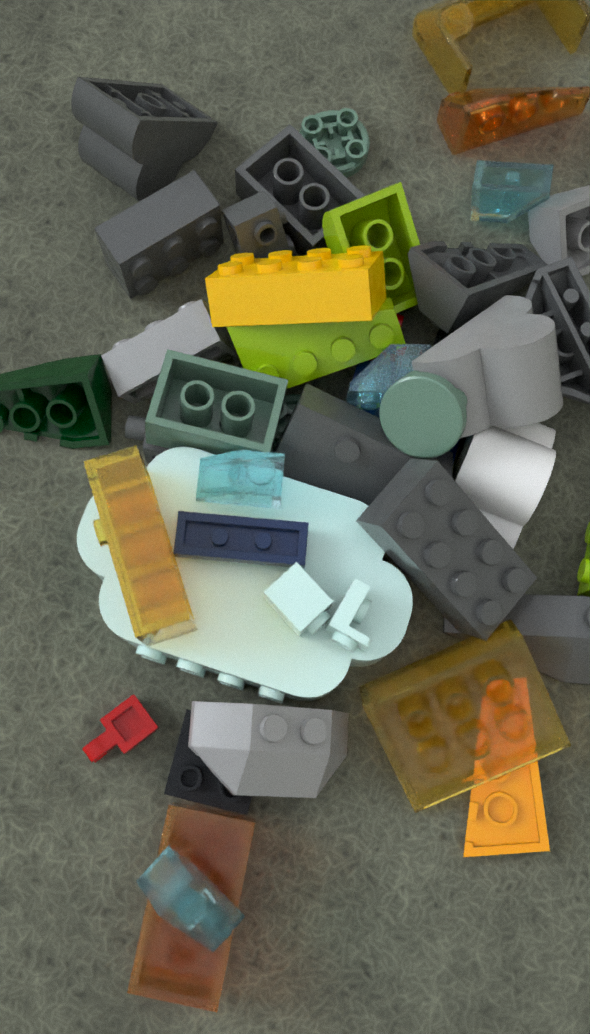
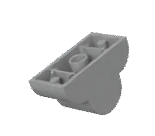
M505 295L412 361L413 371L417 370L419 372L439 375L448 380L455 388L462 390L467 396V422L461 438L477 434L491 425L498 427H522L537 424L553 417L563 407L555 323L547 316L533 314L532 302L525 297Z

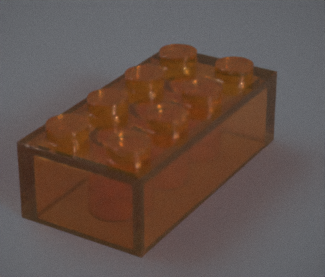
M172 802L168 805L127 993L213 1012L218 1011L256 822L255 818Z

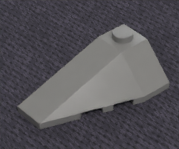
M590 185L557 193L528 204L530 242L541 259L549 265L572 257L582 276L590 273Z

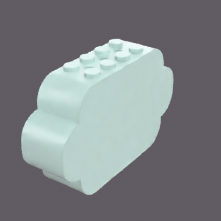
M175 447L160 453L145 469L141 482L120 480L102 487L88 502L77 531V547L82 560L103 581L99 593V608L102 618L116 635L137 647L136 654L165 665L167 658L178 661L176 667L181 668L180 670L204 678L206 671L218 674L217 681H220L219 683L243 691L245 684L260 688L258 692L260 697L281 704L284 697L297 701H312L322 698L340 684L349 666L365 667L382 660L402 641L413 607L412 591L407 579L395 566L383 561L385 552L356 521L368 507L367 504L192 447ZM178 511L308 522L305 568L303 569L333 600V604L327 612L333 617L355 578L371 586L365 597L372 601L367 613L359 625L353 621L349 625L372 639L369 647L364 651L356 648L353 653L331 640L333 633L326 630L330 620L313 635L306 630L301 636H298L264 599L263 593L290 567L175 557L173 552Z

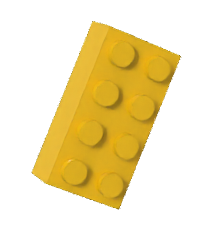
M361 245L349 247L346 249L347 253L331 254L330 248H316L308 250L307 255L292 256V251L290 250L271 252L268 254V258H254V253L231 255L230 261L219 264L218 269L205 278L212 327L372 321L386 300L383 251H371V246Z

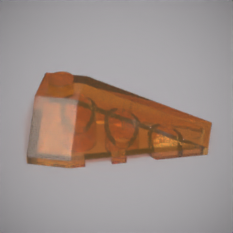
M590 87L474 88L465 92H454L441 100L436 121L453 156L582 114L590 98Z

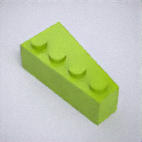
M391 297L386 298L372 321L227 327L243 368L287 379L286 389L407 347Z

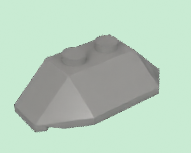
M192 701L188 747L202 759L210 771L232 795L316 798L347 756L349 713L325 709L261 704Z

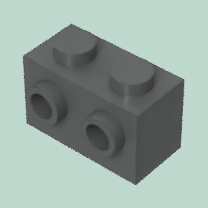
M264 191L221 210L236 254L254 253V258H268V254L271 252L290 250L292 251V256L297 255L289 235H285L283 225L287 224V218L281 204L278 201L273 203Z

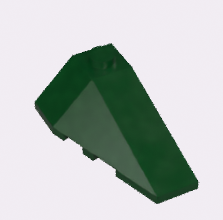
M101 354L64 358L0 374V433L3 429L24 433V440L35 442L39 440V436L59 439L61 447L72 449L103 446L111 443L112 389Z

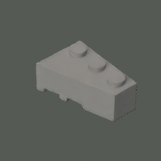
M202 299L185 303L174 315L165 320H157L146 326L144 332L131 339L118 341L113 345L112 350L101 355L118 397L133 404L153 397L167 349L216 362H221L231 357L234 363L240 362L227 327H212L209 305Z

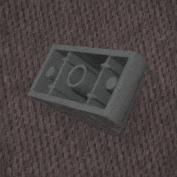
M77 77L72 93V113L84 125L78 143V152L81 160L139 202L172 183L182 163L193 159L208 143L218 124L217 121L163 84Z

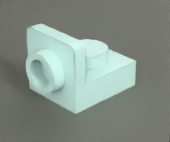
M357 578L351 583L326 627V630L333 633L331 640L353 653L356 648L363 651L366 650L372 641L370 637L349 626L351 621L359 625L372 601L365 598L371 586Z

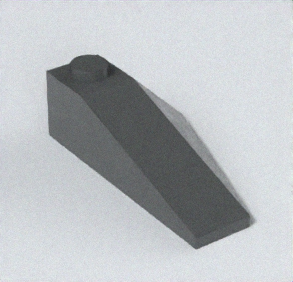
M524 594L487 641L457 631L443 616V633L485 651L493 652L521 666L529 667L548 675L557 681L590 685V597Z

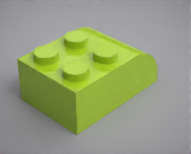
M401 182L324 213L322 219L323 234L327 248L331 249V254L347 253V248L361 245L371 246V251H383L386 298L391 297L395 312L399 313L418 304L408 252L411 247L420 245Z

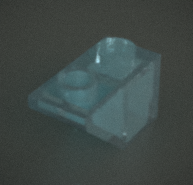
M390 344L350 382L346 402L356 405V407L362 410L380 408L382 398L389 387L398 379L413 371L412 361L430 349L431 344Z
M170 846L159 855L136 881L161 918L212 952L230 936L234 928L245 917L192 862Z

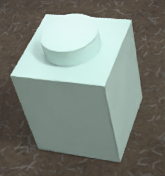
M297 562L263 592L264 599L298 636H301L306 630L312 635L315 634L332 617L327 611L331 608L333 600Z

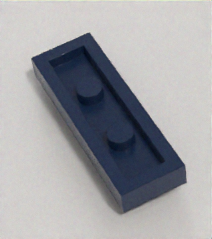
M178 511L173 554L175 557L282 567H292L297 562L302 568H305L309 523Z

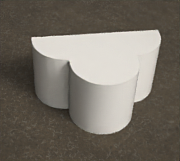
M540 423L522 427H498L491 425L477 434L467 436L452 472L454 481L512 549L516 545L523 526L531 518L544 493L556 458V451L552 449L556 431Z

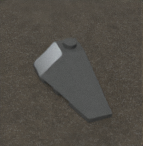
M431 241L411 247L408 252L419 310L430 318L431 323L436 328L445 331L447 334L463 326L505 295L516 293L532 281L538 268L548 265L522 244L489 243L487 249L474 248L471 242H461L458 248H447L444 241Z

